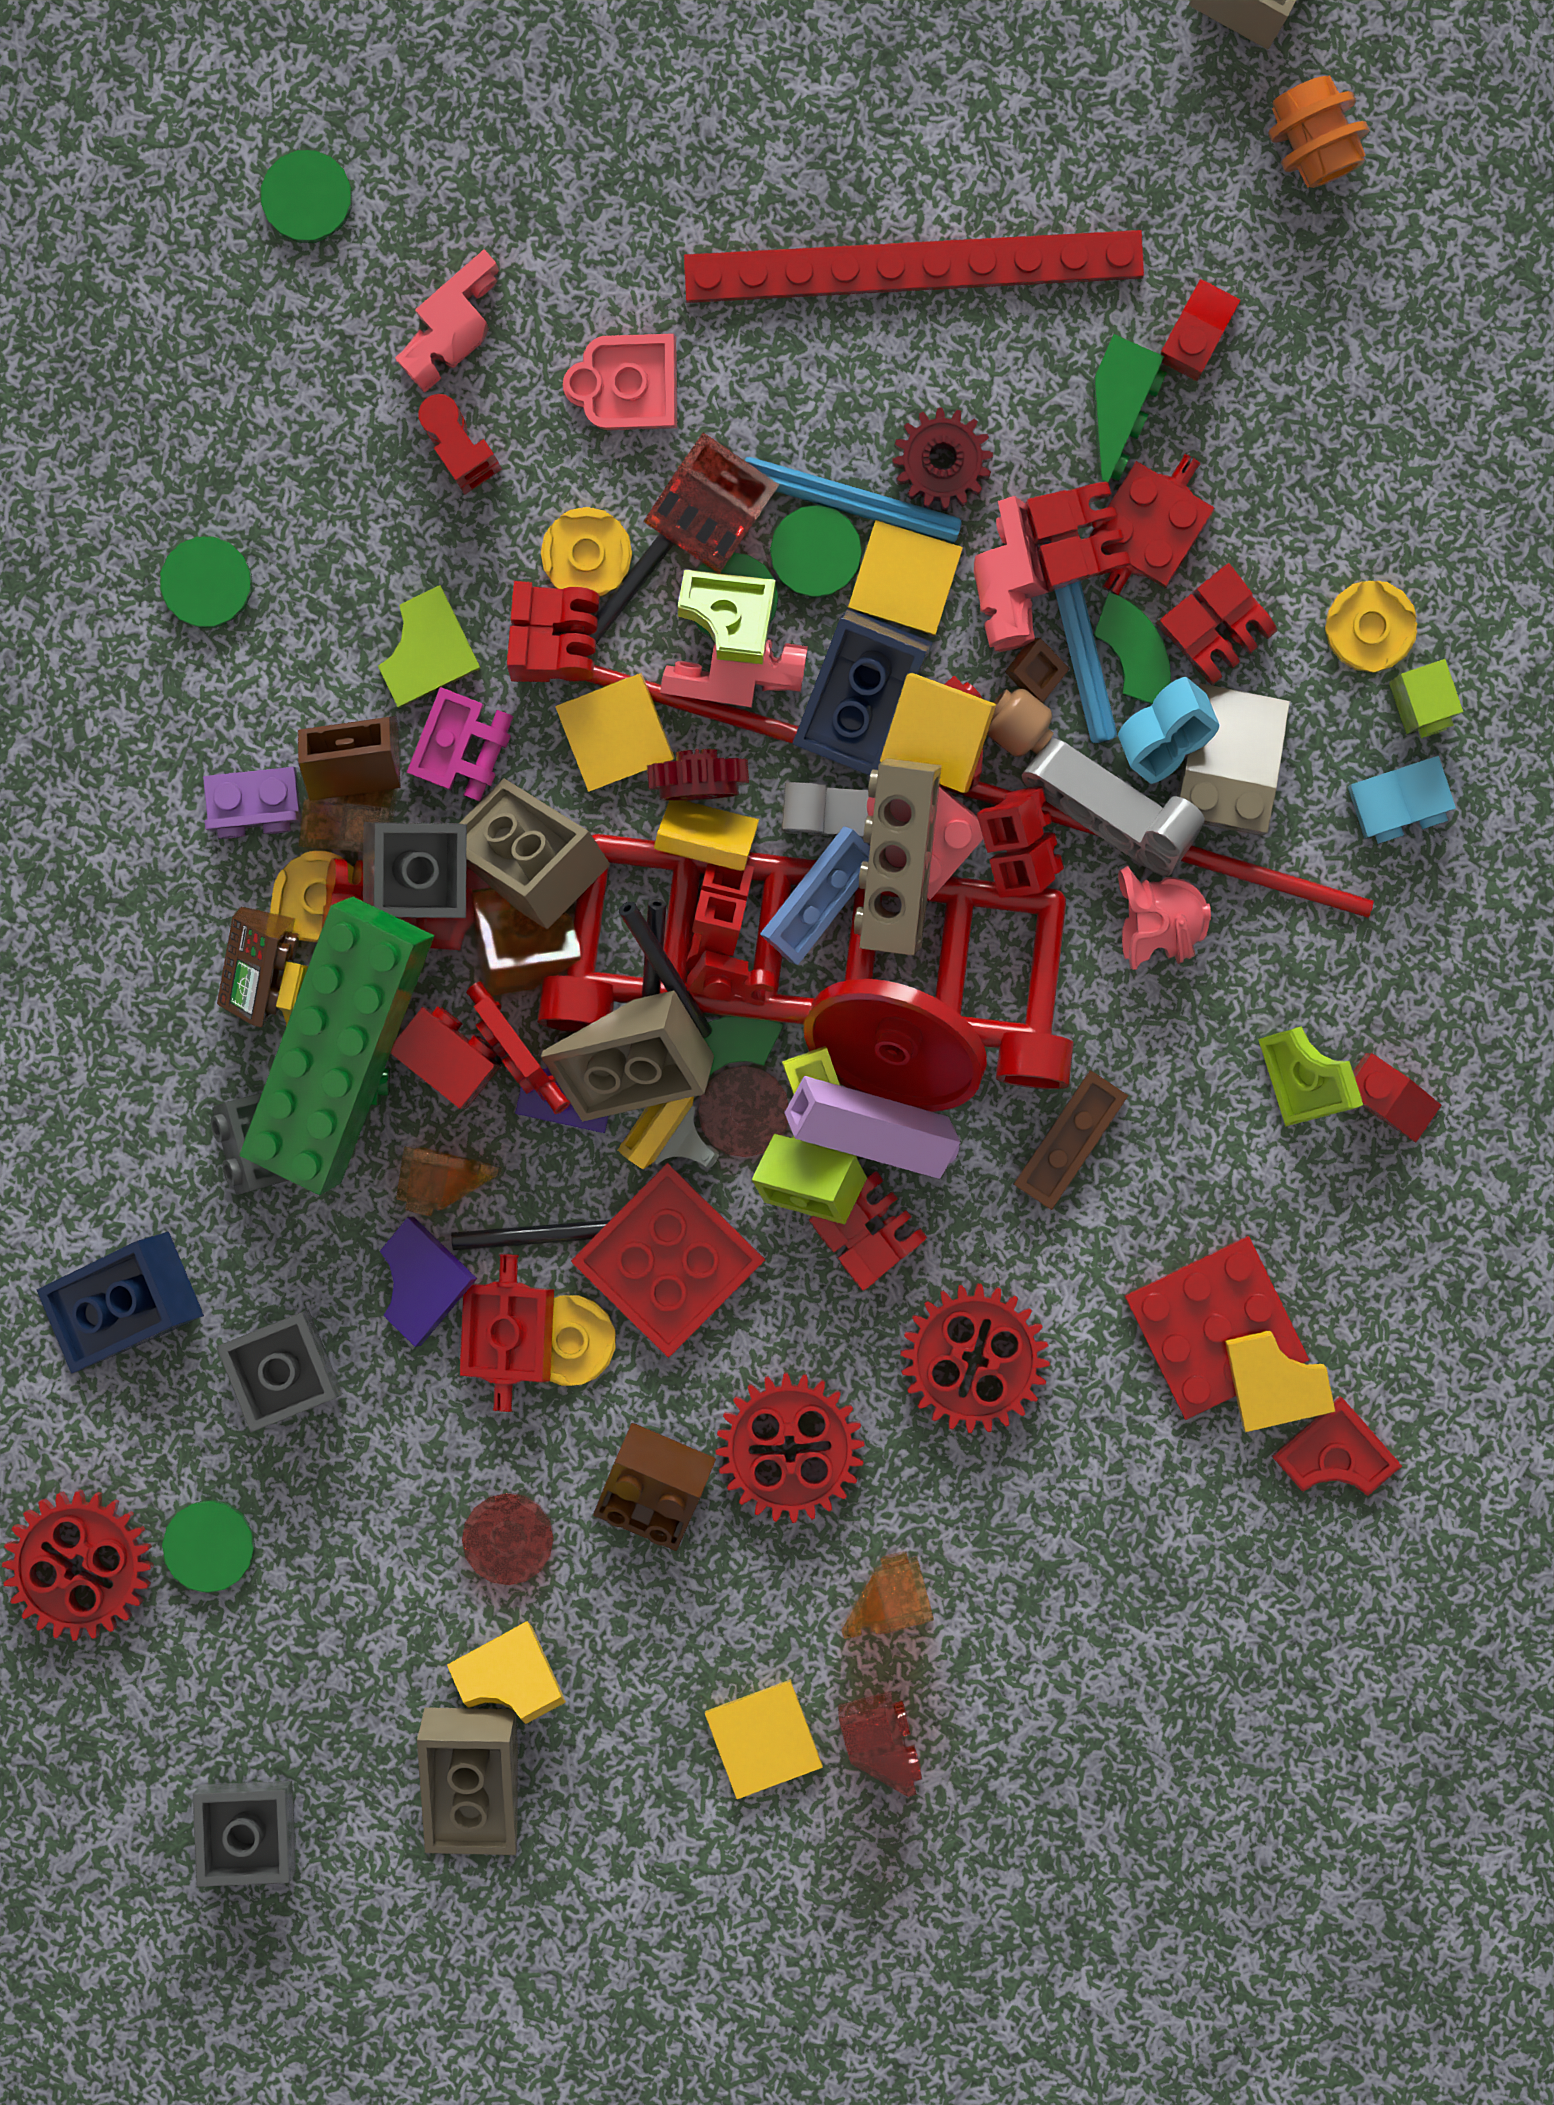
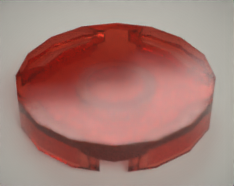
M740 1066L726 1069L711 1079L706 1087L705 1094L701 1095L698 1113L702 1131L712 1145L728 1155L749 1157L763 1154L774 1134H784L788 1125L784 1112L789 1104L787 1094L776 1078L762 1069Z
M516 1493L492 1495L475 1506L464 1524L462 1536L465 1558L474 1571L492 1583L504 1585L526 1582L539 1573L551 1556L554 1540L551 1520L541 1505L526 1495Z

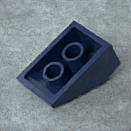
M847 609L839 619L792 744L867 775L871 774L872 769L878 770V766L881 763L880 758L906 676L909 673L921 675L933 642Z
M169 1232L137 1240L37 1289L71 1374L160 1337L204 1316Z

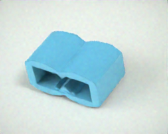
M1182 677L1167 685L1156 696L1152 706L1132 715L1121 727L1118 737L1130 768L1150 784H1153L1172 774L1180 766L1186 754L1195 752L1206 745L1215 736L1220 724L1207 694L1190 679Z
M1439 756L1348 786L1364 839L1375 836L1378 844L1404 836L1402 826L1419 821L1421 829H1425L1448 821L1446 812L1456 809Z

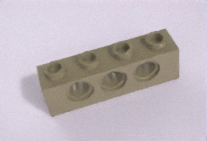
M886 758L879 764L878 770L872 769L868 796L875 798L873 816H867L863 835L864 843L870 844L869 861L862 862L859 873V889H866L864 907L857 908L854 921V934L861 935L859 947L861 949L914 956L922 948L942 765ZM900 799L910 806V821L902 822L893 817L890 811L892 800ZM895 845L905 852L907 860L904 867H895L887 861L885 856L887 846ZM891 891L899 896L902 903L900 912H889L882 906L880 900L882 892Z

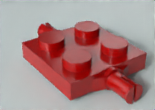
M1184 454L1171 477L1158 474L1137 461L1134 463L1107 507H1115L1118 517L1105 522L1099 528H1094L1089 536H1094V532L1099 530L1111 531L1121 529L1124 539L1101 547V550L1108 553V555L1128 552L1131 564L1111 572L1102 588L1108 592L1111 590V593L1119 596L1131 574L1147 577L1164 588L1168 587L1215 511V507L1193 495L1187 487L1198 466L1201 465L1199 461L1193 458L1188 466L1191 456Z
M481 981L470 986L466 994L475 1003L473 1007L483 1019L476 1024V1027L500 1059H502L503 1064L525 1093L528 1094L535 1090L543 1101L546 1100L554 1114H559L567 1109L571 1102L567 1100L557 1086L554 1076H547L500 1012L502 1005L494 1000Z
M499 1254V1281L489 1284H472L463 1295L460 1376L480 1377L490 1383H494L493 1411L512 1412L513 1384L523 1381H550L554 1289L531 1288L521 1282H517L519 1255Z

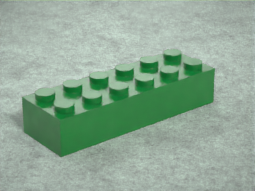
M353 896L330 906L239 1156L317 1195H322L342 1183L435 935Z

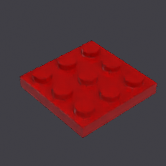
M667 1163L589 1241L571 1262L669 1358L765 1261V1258Z
M1248 1235L1124 1295L1185 1420L1236 1396L1225 1343L1227 1340L1271 1331L1279 1349L1289 1359L1300 1363L1309 1361L1305 1349Z

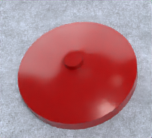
M853 979L835 983L822 990L815 997L804 1022V1038L809 1051L826 1046L840 1084L846 1088L930 1112L952 1109L969 1101L978 1091L986 1070L987 1055L985 1047L974 1028L947 1004L925 992L899 983L877 979Z

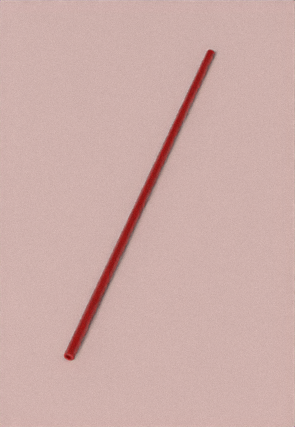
M594 665L593 677L585 681L605 687L631 676ZM645 680L653 702L788 743H793L799 727L720 702L660 693V684ZM978 781V784L966 793L941 785L947 791L993 805H998L1004 800L1006 794L1013 792ZM1047 801L1043 802L1042 811H1049L1053 823L1096 835ZM1192 845L1181 859V862L1369 918L1374 904V900Z

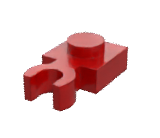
M705 950L687 976V991L730 1002L735 995L743 997L749 1004L762 1006L765 1003V990L773 992L775 989L774 973L762 969L748 971V961Z

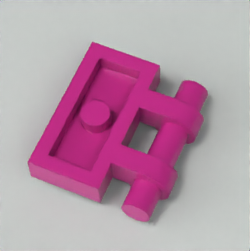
M440 687L407 773L449 790L452 789L457 773L470 779L463 795L480 802L486 786H492L496 775L492 771L501 748H506L511 735L507 732L514 716L496 710L491 726L478 722L484 704ZM472 735L485 740L476 764L463 760Z

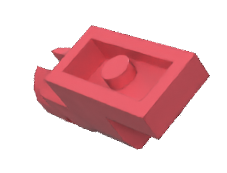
M485 249L415 309L418 317L428 329L425 332L419 329L395 359L424 393L441 379L434 364L435 360L446 362L449 368L454 369L458 363L484 341L489 330L487 322L467 300L472 295L477 299L484 296L497 283V279L494 276L499 272V268Z
M1016 496L998 501L1001 517L996 519L997 530L1002 542L1007 545L975 556L974 577L980 600V611L992 617L984 623L989 647H994L995 651L999 652L1014 650L1026 646L1035 640L1032 601L1030 598L1048 593L1037 553L1039 546H1035L1024 507L1025 503Z
M767 639L763 664L719 660L717 659L716 644H714L710 672L702 671L701 665L687 661H677L675 666L666 665L660 693L752 707L756 685L763 686L762 691L791 690L801 692L808 646L785 643L783 652L778 658H775L771 650L772 641Z

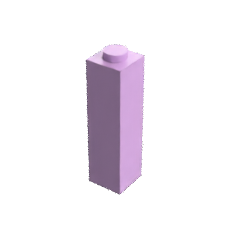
M808 1076L803 1077L784 1112L795 1139L938 1179L941 1178L948 1164L955 1160L959 1151V1144L961 1143L948 1116Z

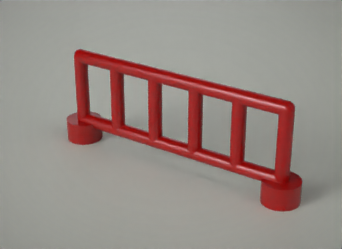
M593 834V839L609 863L673 870L664 937V951L687 987L688 970L686 962L691 949L690 945L693 935L691 931L696 912L700 874H705L707 862L658 851L654 848L655 840ZM750 852L746 865L754 867L751 880L764 881L753 970L762 969L774 973L775 989L773 992L765 990V1003L762 1006L749 1004L743 997L735 995L730 1002L690 992L702 1013L804 1025L806 1016L815 998L778 994L782 955L760 933L790 896L791 885H798L817 860ZM609 867L577 899L567 976H547L543 978L537 1021L542 1026L575 1033L613 1012L614 1002L629 1003L632 1000L640 999L642 996L643 977L595 972ZM951 876L931 900L927 898V901L946 903L935 998L947 1004L961 1015L973 907L1037 914L1025 1024L962 1017L977 1032L984 1047L999 1048L996 1079L998 1081L1036 1089L1068 1088L1074 1042L1061 1036L1052 1035L1066 910L1064 894L1058 889L1045 888L1041 893L1000 899L995 881ZM859 887L855 891L844 981L873 978L876 950L859 948L861 935L854 934L856 910L858 907H864L866 890L859 889ZM884 891L881 893L880 900L882 903V896L898 898L899 896L891 891ZM661 982L660 994L668 992Z

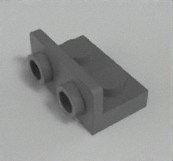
M262 1093L224 1102L212 1107L214 1115L211 1117L212 1133L216 1141L222 1143L226 1158L223 1161L224 1176L229 1186H234L236 1195L289 1181L239 1156Z

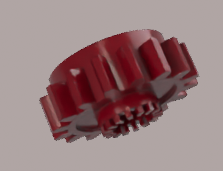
M937 408L936 416L933 420H929L928 416L921 412L918 415L919 427L916 428L909 423H906L903 427L905 434L909 437L908 440L896 439L894 447L904 453L903 456L892 458V467L903 468L904 470L896 478V482L898 485L909 483L911 488L907 497L912 500L920 494L924 497V508L929 509L933 501H940L942 510L948 511L949 503L954 499L963 507L967 504L966 493L968 491L977 496L981 493L982 488L977 479L989 480L991 471L983 467L982 463L992 461L993 452L982 451L981 449L988 442L989 436L988 434L976 436L973 433L978 423L975 418L966 425L961 423L960 410H956L952 418L948 419L945 418L943 408ZM937 449H947L954 455L956 462L950 469L939 470L931 464L929 457L932 452Z
M695 749L694 754L693 750L676 752V761H665L664 763L647 765L648 789H658L660 800L663 801L706 800L738 796L739 785L749 783L748 760L746 758H718L717 749H702L700 754L699 749Z

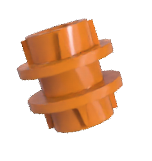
M1330 75L1320 76L1301 83L1278 96L1272 103L1274 106L1272 110L1277 124L1269 130L1268 135L1271 142L1275 143L1289 140L1294 151L1283 158L1281 164L1286 172L1299 170L1307 188L1318 187L1334 181L1355 170L1365 162L1364 157L1366 155L1360 140L1369 133V127L1365 121L1348 123L1344 113L1355 105L1356 98L1353 92L1350 91L1339 93Z

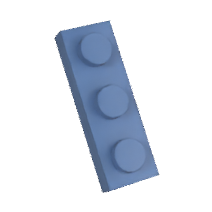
M843 826L760 935L789 962L799 965L859 887L861 864L863 861H869L870 846L864 843V840L853 829Z

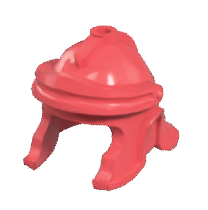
M1128 866L1119 870V887L1122 895L1128 899L1129 917L1125 919L1122 929V947L1124 957L1129 959L1131 969H1137L1140 963L1149 960L1151 954L1157 948H1164L1168 958L1175 956L1178 964L1183 963L1186 958L1191 959L1194 957L1195 950L1193 945L1204 940L1209 928V921L1211 920L1210 904L1206 903L1201 892L1190 882L1183 879L1165 877L1160 882H1149L1145 879L1141 883Z

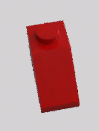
M1200 278L1160 352L1164 356L1162 363L1198 381L1241 300Z
M1365 1053L1353 1070L1363 1102L1362 1107L1416 1143L1442 1105L1410 1078L1373 1053Z

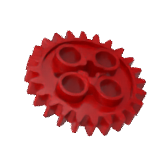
M977 1283L974 1295L970 1296L967 1295L962 1284L958 1285L957 1298L951 1299L944 1290L940 1291L942 1305L936 1307L933 1303L926 1300L924 1304L930 1315L927 1318L913 1315V1321L920 1327L918 1332H904V1337L914 1343L913 1348L900 1350V1356L912 1359L913 1362L912 1365L901 1369L902 1375L916 1377V1381L908 1386V1393L922 1391L924 1395L917 1404L919 1409L933 1404L935 1408L932 1413V1420L937 1421L944 1413L949 1415L948 1427L951 1430L956 1427L960 1419L965 1420L968 1433L973 1432L976 1421H982L986 1431L991 1432L992 1419L996 1417L1006 1427L1009 1426L1007 1412L1013 1409L1017 1414L1024 1416L1025 1411L1020 1401L1025 1398L1036 1402L1038 1398L1030 1390L1031 1385L1046 1384V1380L1036 1374L1037 1368H1044L1050 1365L1048 1360L1037 1357L1038 1351L1044 1350L1049 1346L1047 1341L1034 1340L1033 1336L1043 1328L1041 1323L1027 1325L1026 1320L1030 1317L1032 1310L1028 1307L1017 1313L1014 1309L1017 1305L1018 1297L1015 1295L1010 1297L1005 1303L1001 1302L1000 1287H996L990 1297L984 1296V1289L981 1283ZM958 1316L967 1317L973 1323V1333L964 1341L951 1339L947 1332L950 1321ZM985 1319H989L991 1325L981 1349V1354L987 1358V1362L985 1365H976L968 1393L965 1397H960L958 1392L968 1369V1362L962 1358L964 1351L972 1352L974 1350L982 1322ZM1007 1331L1015 1335L1017 1344L1014 1352L1010 1355L998 1356L992 1351L991 1341L998 1332ZM951 1360L958 1366V1376L951 1384L943 1385L934 1380L932 1376L933 1368L939 1361ZM986 1375H994L1002 1383L1000 1394L990 1400L981 1398L976 1392V1385L979 1379Z
M784 1372L782 1384L775 1386L773 1380L768 1375L765 1376V1390L762 1392L753 1384L748 1385L751 1397L749 1401L738 1396L733 1398L735 1405L740 1410L738 1414L724 1412V1419L732 1424L731 1429H718L717 1436L728 1440V1445L717 1448L715 1453L716 1455L729 1458V1462L719 1468V1473H733L734 1478L727 1485L728 1491L742 1487L744 1492L739 1503L743 1505L752 1498L756 1500L755 1515H760L768 1506L772 1508L773 1521L777 1522L782 1510L789 1511L792 1523H796L799 1510L805 1509L807 1515L813 1520L815 1519V1505L820 1503L830 1512L832 1510V1503L829 1497L832 1494L842 1499L847 1497L845 1490L841 1486L843 1481L856 1484L857 1477L849 1471V1466H862L863 1459L853 1455L852 1450L864 1447L865 1444L864 1440L851 1438V1433L861 1428L860 1421H846L845 1418L852 1412L853 1406L850 1404L838 1408L836 1403L840 1398L841 1392L837 1390L828 1397L823 1394L825 1389L824 1380L818 1382L814 1389L808 1387L807 1374L803 1373L798 1385H792L788 1372ZM816 1411L823 1416L825 1427L820 1433L807 1435L799 1428L798 1420L805 1412ZM760 1414H771L777 1419L779 1430L774 1436L763 1438L755 1433L752 1424L754 1419ZM785 1436H794L796 1444L829 1441L831 1443V1448L827 1450L796 1451L795 1459H786L784 1451L752 1454L749 1451V1447L752 1445L784 1444ZM811 1457H818L824 1460L828 1468L825 1477L818 1481H811L805 1478L801 1471V1466L805 1460ZM773 1460L779 1464L782 1475L776 1482L770 1484L763 1483L757 1478L755 1468L761 1461Z
M79 1489L75 1492L70 1503L63 1491L56 1494V1507L44 1498L38 1502L41 1515L31 1509L23 1513L25 1520L29 1524L28 1527L21 1524H16L12 1527L11 1530L20 1540L9 1541L4 1545V1548L14 1553L15 1557L2 1562L1 1567L14 1570V1576L3 1583L4 1586L18 1587L19 1592L13 1596L10 1602L15 1604L25 1601L28 1606L23 1611L21 1617L25 1619L36 1613L39 1616L36 1626L38 1631L52 1623L54 1624V1638L60 1637L66 1628H70L72 1640L77 1641L82 1635L83 1628H86L90 1637L94 1639L100 1634V1623L109 1632H112L117 1628L114 1615L125 1621L132 1617L131 1611L126 1605L127 1603L135 1606H140L143 1603V1598L135 1590L147 1589L151 1585V1582L140 1576V1574L154 1567V1563L141 1560V1554L151 1549L152 1546L147 1543L138 1544L136 1538L144 1532L145 1528L141 1526L130 1529L128 1523L134 1515L132 1511L121 1517L116 1514L119 1500L116 1499L107 1507H103L101 1492H97L90 1502H86L84 1491ZM63 1522H71L78 1527L80 1540L77 1545H70L62 1540L60 1527ZM43 1543H50L55 1550L71 1560L81 1555L84 1558L82 1562L83 1568L98 1576L108 1578L113 1582V1587H106L103 1582L87 1571L74 1575L71 1572L73 1564L62 1556L45 1550ZM108 1545L118 1551L120 1562L117 1568L110 1569L101 1563L99 1551L102 1546ZM40 1561L49 1562L55 1567L57 1577L53 1584H46L39 1580L36 1568ZM79 1585H86L94 1590L96 1595L94 1607L86 1608L77 1602L75 1592Z

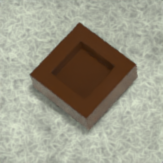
M1035 638L1030 644L1024 646L1005 670V673L1020 689L1027 690L1043 703L1070 668L1041 638Z

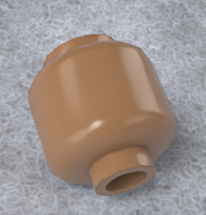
M1005 689L994 700L993 703L997 705L987 732L988 737L1015 757H1021L1030 750L1038 754L1054 734L1048 728L1053 716L1052 711L1025 689H1016L1013 692Z

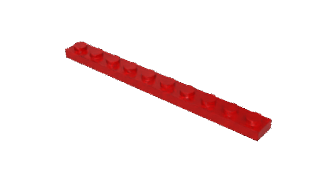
M1142 230L684 254L686 303L1143 279Z

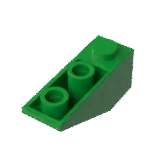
M1115 334L1112 336L1092 382L1099 482H1109L1110 478L1119 482L1130 457L1122 453L1129 436L1138 439L1148 417L1147 413L1140 411L1147 394L1156 398L1167 374L1166 371L1159 369L1164 358L1163 355Z

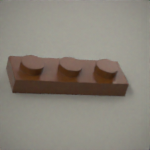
M1089 1070L1013 1185L1052 1210L1129 1095Z

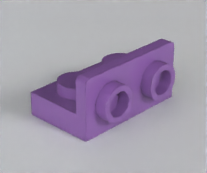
M296 767L203 776L208 819L204 820L205 829L210 832L217 831L218 839L246 836L245 828L263 826L264 834L290 832V823L302 822Z

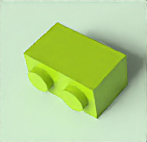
M1446 659L1402 673L1389 682L1406 734L1418 731L1420 738H1425L1440 733L1454 726L1452 718L1463 712Z
M774 1134L754 1173L752 1182L764 1203L845 1225L867 1177L856 1155L795 1139L794 1135L789 1138Z

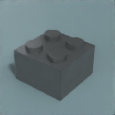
M364 822L363 901L395 917L466 918L467 824Z
M309 1309L216 1346L250 1433L336 1399L343 1394Z
M292 1781L203 1784L198 1787L193 1793L197 1887L290 1883L296 1874Z

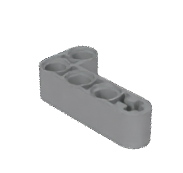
M1055 738L1050 739L1022 773V780L1027 787H1043L1048 803L1150 871L1161 876L1172 874L1196 840L1204 824L1205 818L1202 812L1190 801L1174 796L1162 807L1070 745Z
M785 783L782 832L789 834L803 832L808 833V835L836 837L843 826L853 829L863 839L865 821L868 816V790L827 788L826 785L812 783ZM955 797L964 805V798Z

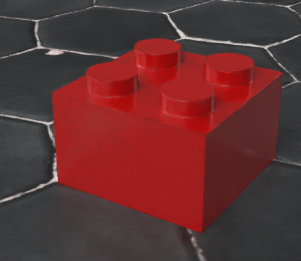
M437 1006L434 1011L430 1008L422 1007L395 1040L391 1054L459 1109H467L502 1066L494 1060L497 1053L481 1037L473 1035L469 1040L458 1030L463 1023L443 1007Z

